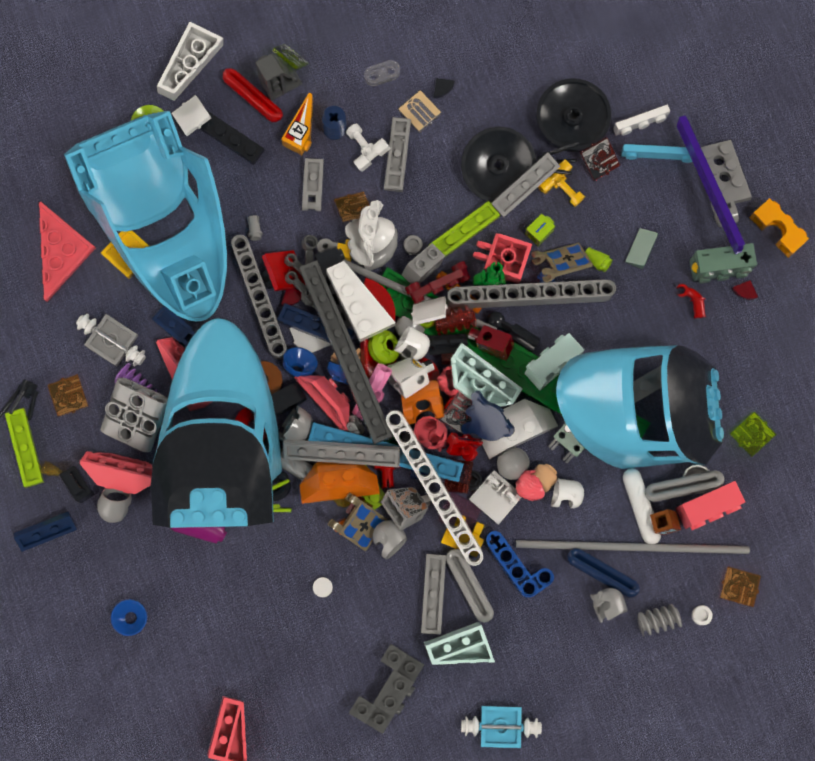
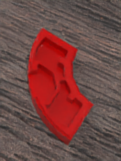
M365 278L364 285L395 321V306L388 291L376 281Z

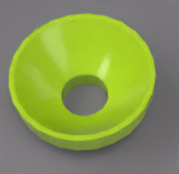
M388 330L370 337L368 350L373 360L384 365L394 362L399 356V353L394 351L398 339ZM387 340L393 343L392 350L388 349L386 345Z

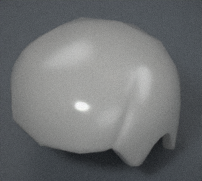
M405 316L399 318L395 324V330L399 337H401L408 326L421 333L425 331V328L420 324L413 325L412 320Z

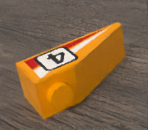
M308 93L281 139L284 147L301 156L304 151L307 152L312 144L313 97L311 93Z

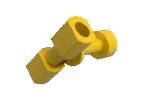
M564 159L559 164L561 167L558 169L571 171L573 167ZM553 173L538 186L544 194H547L553 187L556 189L560 187L571 198L569 202L574 207L585 198L580 191L576 193L565 182L567 179L565 177L566 174Z

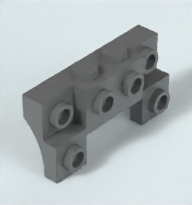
M392 644L388 647L381 662L394 670L376 700L372 704L359 696L349 714L382 734L395 713L398 715L401 713L405 706L402 702L406 696L409 698L413 693L415 687L412 685L424 664Z

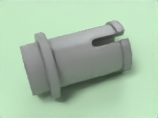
M249 216L247 218L249 225L248 237L252 241L262 239L263 232L260 230L259 216Z

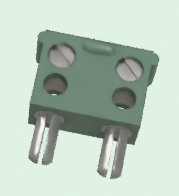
M566 423L553 436L555 439L548 446L551 450H554L561 443L568 449L569 452L563 458V461L567 459L566 463L574 456L577 457L584 450V447L574 437Z

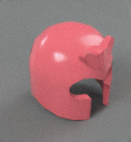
M425 416L417 421L414 427V434L423 447L437 449L439 452L446 448L448 444L446 442L448 430L443 422L432 416Z

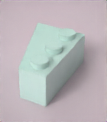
M570 333L566 336L563 334L554 341V346L551 348L547 347L540 353L541 356L537 360L533 359L526 366L525 375L539 390H542L559 375L570 359L584 352L582 346Z
M480 622L424 642L432 665L495 662Z

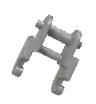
M350 415L349 423H347L348 431L358 435L363 434L365 428L361 420L356 415Z

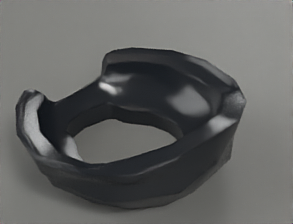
M284 471L277 477L281 481L289 479V483L283 485L279 491L273 492V501L284 499L290 492V478Z

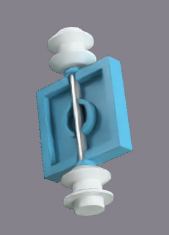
M481 706V722H479L476 716H474L473 720H468L467 716H465V720H461V732H465V736H467L468 732H472L475 737L478 731H481V747L521 748V732L524 730L527 738L530 734H534L537 738L538 734H541L542 724L538 722L537 718L534 722H530L529 718H526L523 726V723H521L522 707Z

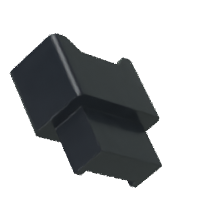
M72 466L60 474L61 479L75 501L83 503L94 496L93 490L86 482L79 468Z

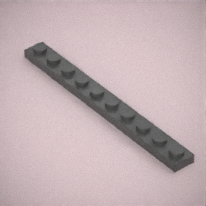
M318 261L300 266V273L373 444L392 438V433L386 423V419Z

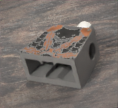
M409 487L387 490L381 504L401 531L424 517L428 506L431 504V500L428 495L420 496L415 488Z

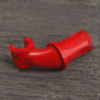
M679 284L676 289L683 288L685 292L677 294V296L680 298L686 296L691 298L690 302H693L694 319L705 318L704 301L706 298H703L695 289L685 284Z

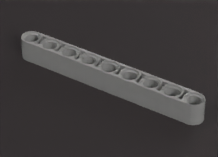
M611 280L454 287L449 290L446 303L454 309L606 302L614 295L616 285ZM602 288H607L610 291V293H604L602 291ZM583 289H589L591 294H585ZM564 290H570L573 295H567ZM545 291H552L554 296H548ZM526 292H533L535 297H529ZM494 293L498 298L491 299L489 294ZM508 293H515L517 298H510ZM475 294L479 297V299L472 300L470 298V295ZM457 295L460 298V300L453 301L451 299V296Z

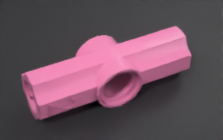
M379 363L370 379H368L378 403L384 398L382 390L392 373L390 367ZM356 404L352 413L363 420Z

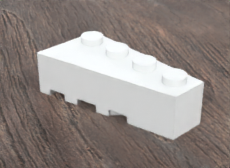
M189 22L157 85V92L175 101L222 48L224 38Z
M345 261L326 269V273L359 342L395 326L396 322Z

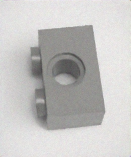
M431 243L406 265L402 276L410 284L417 281L420 284L440 267L445 255Z

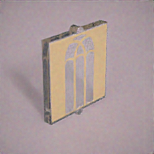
M421 90L411 98L408 97L407 101L398 108V111L406 119H411V125L419 133L428 125H432V122L442 114Z

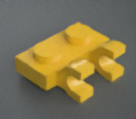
M458 517L456 519L454 526H458L460 523V519ZM476 522L472 534L481 547L484 539L479 536L484 524ZM446 528L441 543L459 549L448 528ZM461 534L459 540L462 543H467L470 537L467 534ZM471 551L469 553V555L474 556L476 558L479 554L477 551Z

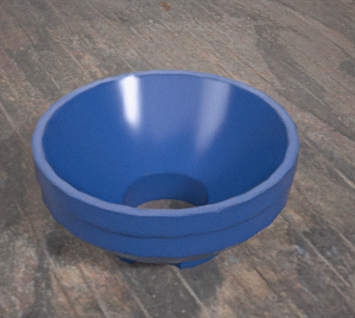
M290 348L283 356L284 368L294 377L312 375L318 365L315 355L304 348ZM298 366L302 369V371H296L293 369V367Z
M328 362L327 370L332 377L331 379L348 385L340 365Z
M136 600L121 601L114 607L111 613L113 628L119 634L125 636L138 634L147 623L146 609ZM129 612H134L137 616V620L133 624L126 622V615Z

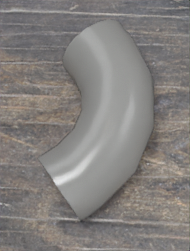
M396 228L391 242L383 250L373 253L374 263L371 267L364 266L365 269L372 271L383 267L393 257L398 240Z

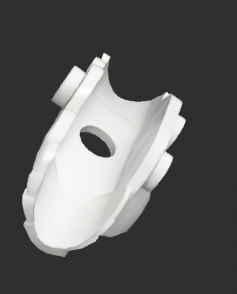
M378 200L372 201L370 206L359 209L357 212H361V216L352 219V222L345 226V234L350 238L348 247L351 257L358 264L366 267L373 265V253L383 250L391 242L395 233V226L392 221L378 217L384 206Z

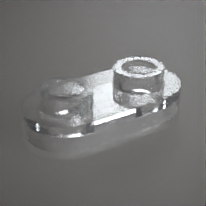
M388 60L370 66L365 70V81L370 86H377L395 80L400 75V65L394 60ZM388 70H394V73L390 74ZM372 75L377 76V78L374 79V80L371 79L370 77H371Z

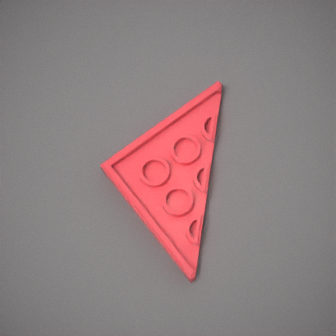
M40 202L44 300L48 302L96 248Z

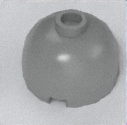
M296 406L297 410L293 409L282 425L284 431L283 433L279 431V439L281 441H284V439L308 441L313 424L311 415L303 408Z

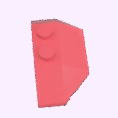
M295 376V381L298 382L336 427L349 432L347 423H349L350 399L343 392L340 394L336 390L338 386L331 378L327 380L325 376Z
M86 451L80 460V465L96 485L103 486L106 489L136 494L151 486L152 464L149 462L113 453H93L91 451Z

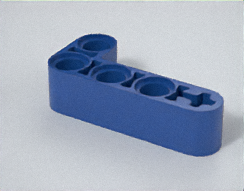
M492 531L486 536L485 544L523 597L531 598L553 582L554 574L547 568H543L531 576L500 532ZM490 536H493L494 538L498 537V545L501 546L502 544H504L505 547L500 549L496 553L495 550L498 549V547L495 543L490 544ZM503 551L510 553V561L504 562L501 560L500 555ZM518 567L521 569L522 576L520 578H515L512 575L513 568ZM545 572L549 575L547 583L540 581V573ZM526 583L533 586L532 594L524 592L523 587Z

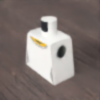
M412 358L404 359L387 366L392 370L388 382L406 399L429 384L427 373L434 370V365L431 360L420 363Z

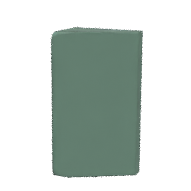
M639 229L625 263L643 269L658 233Z

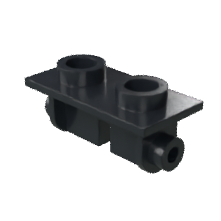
M466 334L428 336L430 340L429 355L454 354L461 343L465 346L468 345Z

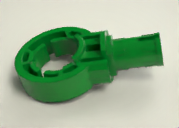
M493 262L491 266L487 267V272L483 270L482 273L476 274L473 277V286L506 285L502 264L500 262H497V264Z

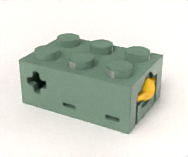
M753 243L745 244L742 252L736 255L731 246L697 250L689 260L693 282L699 281L700 284L708 283L711 279L725 281L729 277L734 276L737 279L745 278L757 266Z

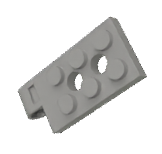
M728 140L701 147L734 221L738 223L739 216L735 204L751 200L752 196L732 141ZM721 159L723 164L716 165L713 160ZM726 175L729 177V181L724 182L719 176ZM711 203L716 224L718 227H722L720 220L715 212V209Z

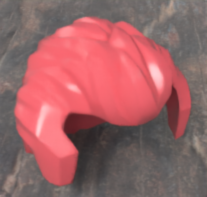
M447 366L437 377V382L440 390L449 397H452L461 392L453 387L452 367Z
M535 470L524 471L515 483L517 494L529 501L542 499L545 495L540 479L536 475H531L536 472Z

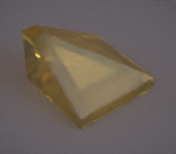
M45 462L41 469L42 474L50 476H60L64 472L50 462Z

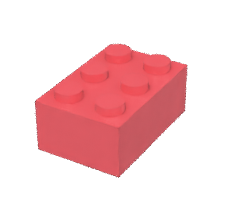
M736 481L686 502L675 509L684 528L690 527L691 530L706 525L705 520L707 519L710 523L724 517L723 512H726L728 515L742 509L740 505L745 503V500Z

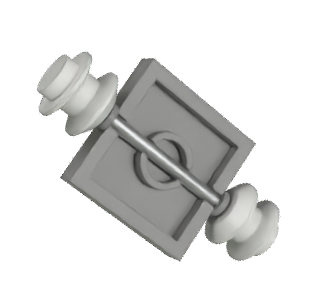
M89 314L81 315L76 322L78 325L77 330L83 328L85 335L92 332L84 346L117 367L125 355L126 362L132 360L134 367L137 364L141 365L145 360V350L139 352L137 345L131 347L138 334L109 315L105 314L98 326H96L95 318L89 319Z

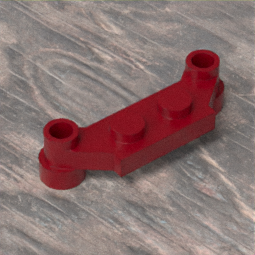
M462 261L452 266L453 272L432 281L423 287L417 281L404 289L416 305L425 300V295L432 292L436 295L444 290L443 287L448 285L451 288L460 282L461 284L467 282L471 277L467 271L468 267L465 261Z

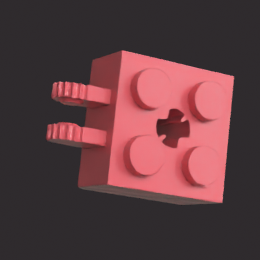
M498 233L495 234L492 244L477 241L476 245L479 248L490 251L489 255L480 252L473 253L474 258L486 262L485 272H487V267L491 266L493 262H496V264L500 262L503 266L502 271L506 281L520 284L532 244ZM506 256H509L510 261H506L504 258H506Z

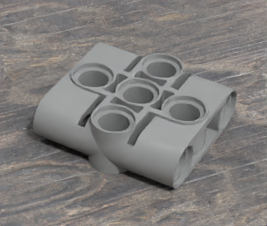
M118 378L110 402L105 406L106 414L100 430L102 433L143 452H150L159 428L162 426L168 398L132 380Z

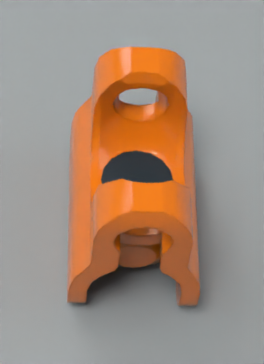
M429 381L428 385L406 399L401 395L403 414L409 424L416 423V417L425 411L434 413L435 419L445 417L443 398L440 396L437 381Z

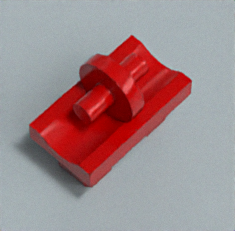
M452 432L446 439L449 445L446 451L449 455L462 456L465 461H473L478 455L476 449L482 446L483 442L481 439L472 438L469 434L459 437L457 433Z

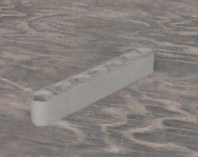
M236 235L231 242L269 351L273 358L281 360L287 351V346L249 241L244 235ZM239 242L246 243L242 249L236 248V245ZM245 259L252 260L249 266L242 265ZM256 276L258 281L256 283H249V278ZM261 293L265 295L263 300H255V296L257 294ZM262 312H271L268 318L261 317ZM275 328L277 333L274 336L267 335L269 329ZM276 346L284 348L280 354L273 352Z

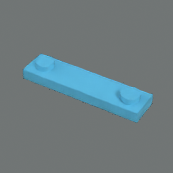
M624 144L621 150V157H626L629 160L653 158L682 160L685 163L693 162L686 147Z

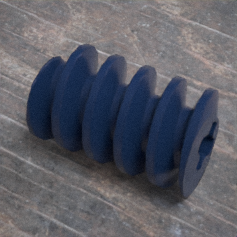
M338 106L326 108L322 116L324 134L331 140H338L346 133L345 112Z

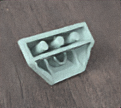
M463 343L459 345L451 357L453 387L470 400L473 392L480 391L487 401L502 407L512 405L522 391L520 386Z

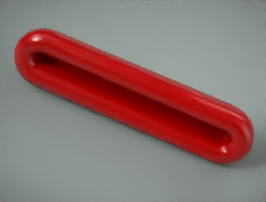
M232 68L224 70L222 76L224 82L267 120L278 122L282 119V110L239 72Z

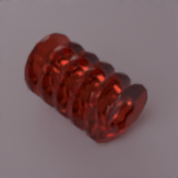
M467 304L465 305V311L458 306L457 313H455L453 308H451L449 315L446 312L445 318L435 320L439 336H441V331L444 335L448 334L449 330L451 333H454L456 328L462 331L463 325L466 329H470L471 324L473 327H477L475 312Z

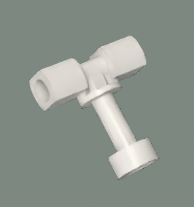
M357 123L351 125L346 130L350 139L355 138L362 147V155L353 161L361 172L372 165L371 160L377 155L382 156L391 149L383 138L375 144H368L361 135L362 129Z

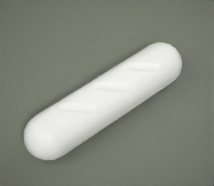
M630 468L624 472L623 482L641 536L647 544H656L660 541L661 535L654 532L650 517L654 512L650 500L646 498V488L641 473L637 469Z

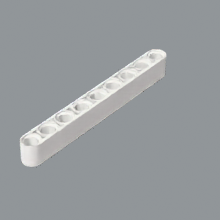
M399 410L389 412L386 417L388 427L461 553L470 565H479L483 560L482 549L405 416ZM392 414L400 416L401 421L399 424H392L390 422ZM402 431L410 433L411 438L409 441H402L400 439ZM413 448L419 449L420 457L412 458L409 454L410 450ZM427 465L431 471L428 475H422L419 468ZM436 482L441 488L438 492H432L429 489V485ZM444 499L448 500L450 507L442 509L439 506V502ZM451 517H458L460 523L458 526H452L449 523V519ZM467 534L470 540L467 543H462L459 540V536ZM477 551L480 557L477 560H472L469 558V553Z

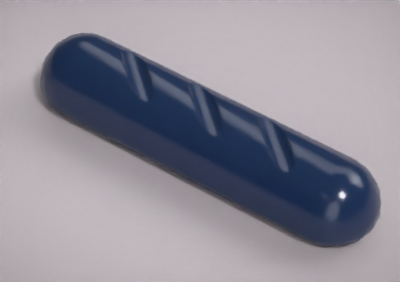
M574 548L569 551L567 556L568 562L610 588L619 590L624 596L629 598L637 596L640 592V586L634 579L581 549Z

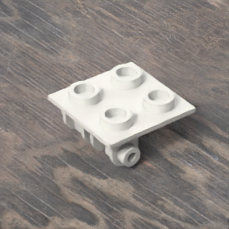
M493 471L469 500L499 525L522 497L517 494L516 489L496 471Z

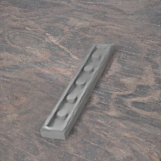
M284 439L283 454L286 460L386 467L400 466V447Z

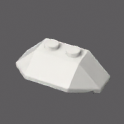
M523 399L503 409L506 419H509L510 423L515 427L514 434L496 441L482 439V446L488 458L492 459L508 449L519 446L558 427L550 409Z

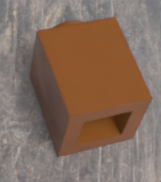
M666 509L650 515L655 534L667 535L681 530L676 511Z

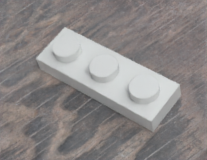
M668 104L615 123L613 128L615 135L622 134L624 136L636 128L644 129L650 123L665 121L670 113Z

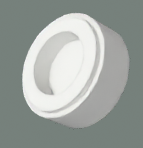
M324 577L318 578L313 584V591L319 597H327L333 590L331 581Z
M697 606L692 611V619L698 625H707L712 620V611L707 606Z

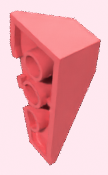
M173 337L157 340L156 344L173 380L179 360L186 348ZM213 401L189 404L187 408L190 411L205 408Z

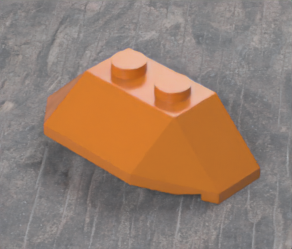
M316 462L300 484L302 504L344 499L348 493L356 497L380 494L377 475L365 465Z

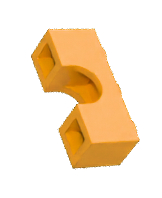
M770 198L749 217L762 231L770 225L780 228L782 238L775 245L787 258L809 240L806 232L802 228H798L794 224L792 217L785 214L781 210L780 205Z

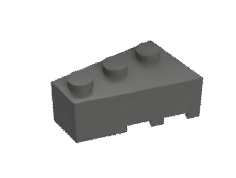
M274 54L264 55L255 62L260 84L271 101L303 84L293 66Z

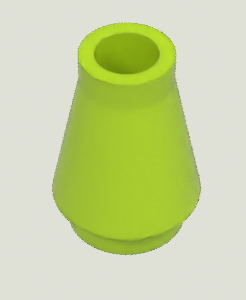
M591 247L585 251L592 265L598 271H607L613 261L610 255L594 250Z

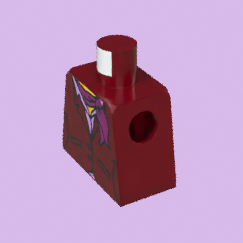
M486 325L482 327L481 331L472 327L468 334L469 339L476 341L479 350L507 362L514 347L512 335Z

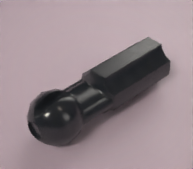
M492 312L487 317V324L512 335L513 342L530 352L534 351L540 341L539 337L520 325H511L506 322L500 312Z

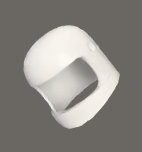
M408 326L401 335L394 351L402 353L406 348L411 352L410 358L419 360L428 352L430 340L425 334Z
M558 478L554 485L551 507L558 508L562 500H569L570 508L579 507L584 498L582 484L578 481Z

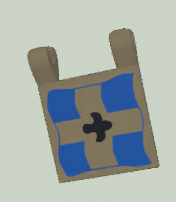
M579 243L546 252L534 251L531 253V256L536 258L532 260L534 265H540L547 260L552 269H542V274L544 275L542 279L546 283L552 281L557 276L593 267L592 262Z
M348 493L345 499L355 505L354 509L343 525L333 519H330L327 525L366 552L373 542L375 527L388 519L355 495Z

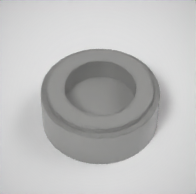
M415 235L408 236L404 240L405 252L409 255L420 253L422 250V240Z

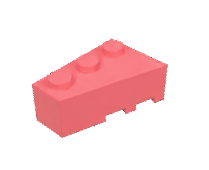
M225 696L222 697L207 754L208 758L219 761H247L243 701Z

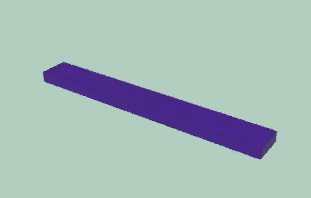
M685 115L681 116L676 127L735 255L742 252L745 242Z

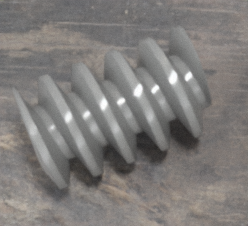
M673 604L668 605V610L665 606H662L660 611L654 608L653 614L650 610H646L645 615L642 612L638 613V624L643 637L644 631H647L649 635H652V629L659 633V627H662L664 631H667V625L673 630L675 623L682 627L679 611Z

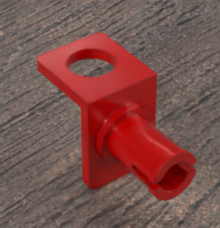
M374 466L375 470L382 472V488H387V480H389V488H394L393 470L401 468L400 466Z

